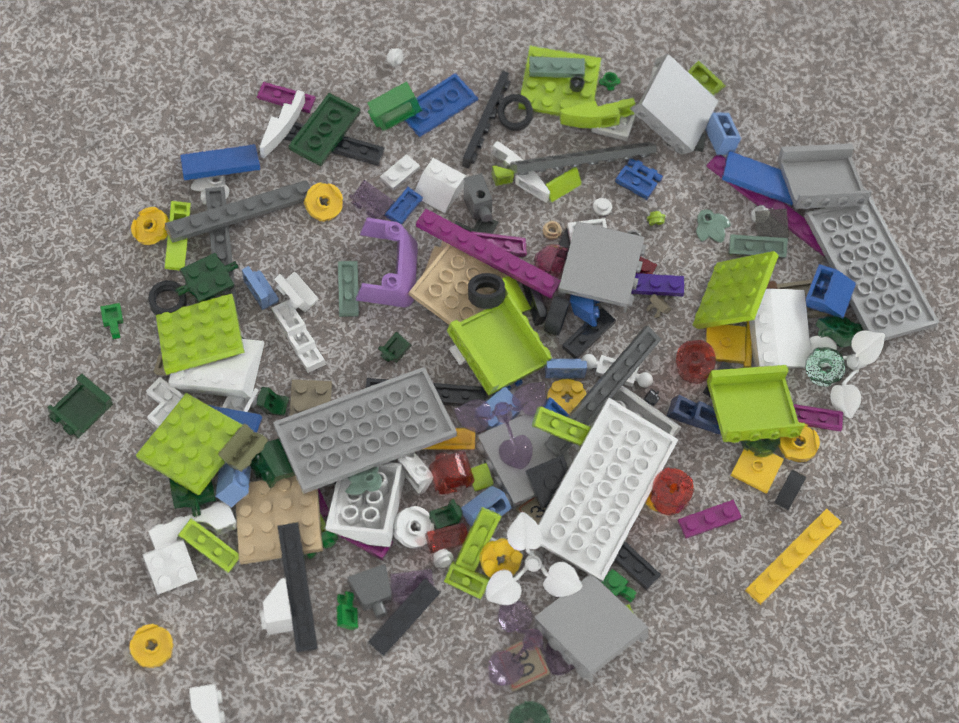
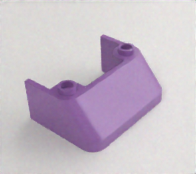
M366 217L360 231L361 236L398 241L396 274L388 273L384 275L381 286L362 283L356 300L408 307L414 301L408 293L416 284L418 243L398 222Z

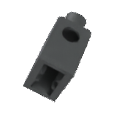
M482 173L464 178V201L471 216L475 220L481 219L482 222L490 221L493 217L492 197Z
M385 564L347 577L348 585L363 611L373 608L376 618H381L388 614L385 604L391 602L392 595Z

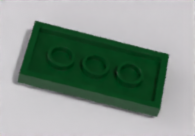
M328 93L288 145L289 150L321 167L361 114V109Z

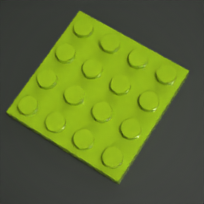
M530 46L521 95L527 97L531 102L534 112L560 116V110L566 107L593 102L601 58ZM529 58L585 59L584 89L580 92L572 91L569 86L572 78L529 76ZM519 102L518 109L526 110L525 106Z
M775 251L717 262L692 326L697 329L755 320L779 255Z
M232 294L182 307L173 313L164 312L156 315L166 375L245 353Z
M186 393L135 456L140 461L195 494L200 495L225 463L218 455L219 451L239 430L242 424Z

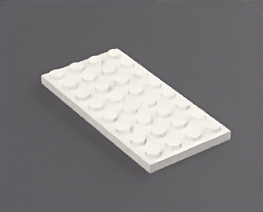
M608 398L538 523L543 536L540 546L587 574L594 575L599 581H603L678 439Z

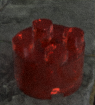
M690 340L679 347L676 355V370L683 380L689 383L700 384L708 379L711 370H715L716 356L714 349L709 343L703 340ZM697 359L699 360V363H695V364L692 363V360H693V361H696Z
M465 451L449 455L447 453H440L435 456L436 460L429 465V470L433 475L432 482L435 491L437 492L438 490L439 494L446 495L458 492L456 488L462 486L468 488L475 481Z
M663 469L655 477L649 494L654 508L664 515H675L676 513L683 512L688 507L693 496V479L679 469Z

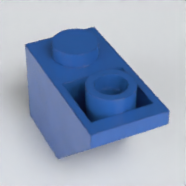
M570 294V303L574 315L591 326H597V318H600V310L597 303H600V301Z

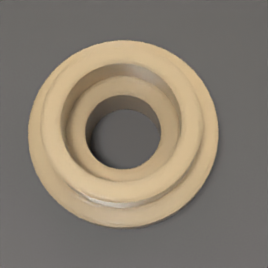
M549 221L543 226V235L546 238L554 240L560 237L562 229L557 222ZM550 229H554L555 232L552 233V232H549V230H550Z

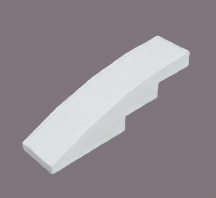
M297 90L292 105L284 103L279 118L271 116L260 145L261 158H265L280 144L298 119L305 103V93L303 91Z
M496 141L493 145L492 155L504 162V168L511 170L510 162L522 160L500 142ZM529 171L527 175H518L514 172L516 177L515 184L547 203L550 191L534 171Z
M288 300L272 307L271 309L307 373L326 365L324 358L316 348L315 341L307 331L305 323Z

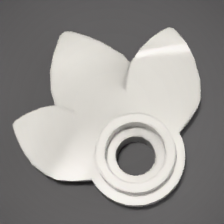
M224 175L199 178L191 185V190L201 192V200L204 205H207L206 188L224 186L226 199L229 195V188L225 184ZM217 178L219 182H213L212 180Z

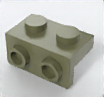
M243 424L219 451L218 455L231 468L242 472L251 464L254 456L264 449L268 439L264 435L254 432L247 424Z

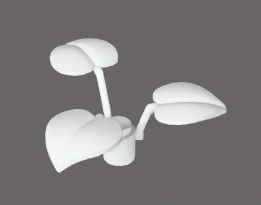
M872 331L856 333L852 339V349L856 354L850 356L834 355L837 345L830 337L820 338L819 336H814L810 338L812 362L817 367L829 366L832 363V358L846 359L847 366L853 370L843 381L842 385H835L832 388L830 394L833 407L837 411H842L843 415L848 418H853L859 408L861 394L856 386L846 384L859 372L860 368H864L877 360L883 348L884 333Z
M521 512L509 527L507 539L514 549L519 551L526 549L529 555L525 560V566L514 578L508 570L496 572L487 584V600L501 605L515 603L520 598L522 592L520 584L516 581L527 570L535 572L541 569L543 574L547 576L543 583L544 588L553 596L565 597L578 592L583 585L571 565L565 562L555 563L550 567L548 573L545 565L542 564V554L530 550L540 547L543 536L538 524L529 515Z

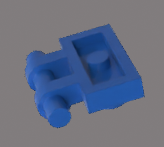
M630 159L627 164L632 168L625 165L616 177L615 182L648 200L657 187V182L653 181V179L661 182L663 176L657 173L658 171L654 168L650 169L644 166L643 162Z

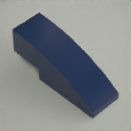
M677 395L671 400L667 417L721 435L713 407L701 401L695 403L681 395Z

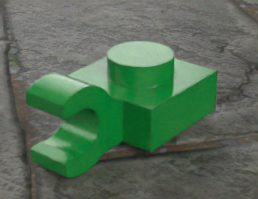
M120 303L100 306L104 327L110 326L112 339L120 338L118 324L124 323Z
M329 531L322 532L323 547L328 549L334 546L335 541L338 540L337 534ZM317 552L308 553V559L314 558Z
M611 569L604 580L601 581L616 597L620 594L630 603L636 597L637 592L630 587H626L629 581L614 569Z
M345 591V595H337V602L340 604L337 606V626L349 630L358 629V608L353 607V592Z

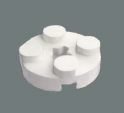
M418 506L401 510L394 520L393 536L408 548L422 547L430 542L434 534V524H431L429 519L431 516L425 509ZM415 523V527L418 528L417 531H412L410 525Z

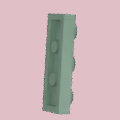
M530 57L529 76L568 78L581 76L584 78L585 59Z
M731 234L729 238V254L756 255L775 251L779 255L778 257L786 258L788 238Z
M338 261L339 317L359 316V303L356 300L358 293L357 261Z

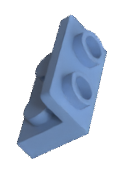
M249 266L242 269L243 281L262 310L279 302V298L260 270L252 272Z
M551 359L547 361L545 367V378H585L587 361H581V359Z

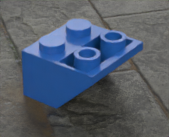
M819 264L806 297V307L844 318L856 283L839 270Z

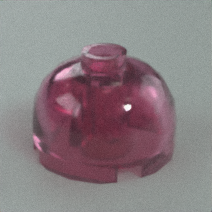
M556 244L544 246L534 257L535 267L548 274L551 271L559 274L562 272L563 274L569 249Z

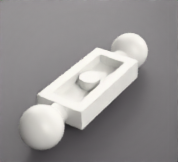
M586 354L581 358V361H587V370L597 368L595 375L600 377L616 360L601 355L600 360L597 361L592 354ZM637 368L624 383L633 387L634 381H637L641 387L648 388L653 383V377L648 372L638 374Z

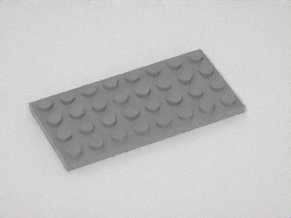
M871 196L867 205L826 207L805 214L804 217L831 268L839 270L856 283L849 303L864 331L884 333V341L938 325L939 321Z
M425 367L273 422L303 494L457 436L456 429Z

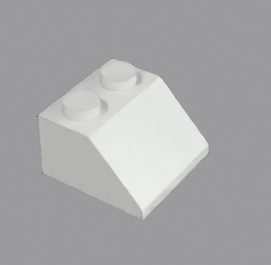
M433 158L423 171L415 192L423 197V202L446 213L464 188V178L466 175Z
M283 578L280 579L263 601L264 610H259L262 630L267 629L268 635L293 631L286 580Z

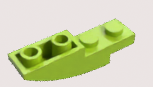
M633 98L622 99L618 102L603 104L602 106H597L596 101L586 102L581 105L561 109L559 121L562 125L577 128L619 125L620 118L634 115L630 108L636 103Z
M171 201L169 222L190 216V203ZM168 235L164 269L180 271L181 268L185 267L187 239L172 243Z

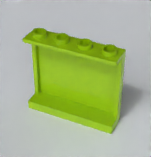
M510 294L506 295L503 303L498 307L485 309L461 322L458 319L452 321L447 329V333L488 396L546 367L547 361H550L552 358L550 351L547 347H544L538 333L532 329L528 318L522 314L518 303L512 299Z
M787 365L711 370L707 379V385L723 442L737 443L744 440L757 441L767 438L774 440L779 437L794 438L800 436L805 424L798 422L785 379L788 373Z

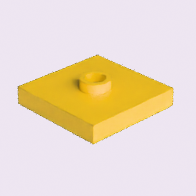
M721 325L706 328L705 360L744 364L746 327Z
M747 441L731 476L767 494L784 459Z

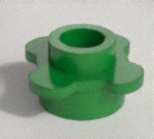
M606 72L603 78L599 79V84L605 86L608 91H613L615 86L621 82L614 72Z

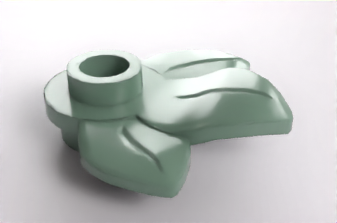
M704 209L697 216L698 226L696 234L701 242L705 241L708 237L714 241L723 242L725 238L724 229L730 227L731 224L724 215L714 214L711 210Z
M376 466L348 477L352 483L345 492L350 495H359L366 490L369 492L377 491L382 485V477L378 473V467Z

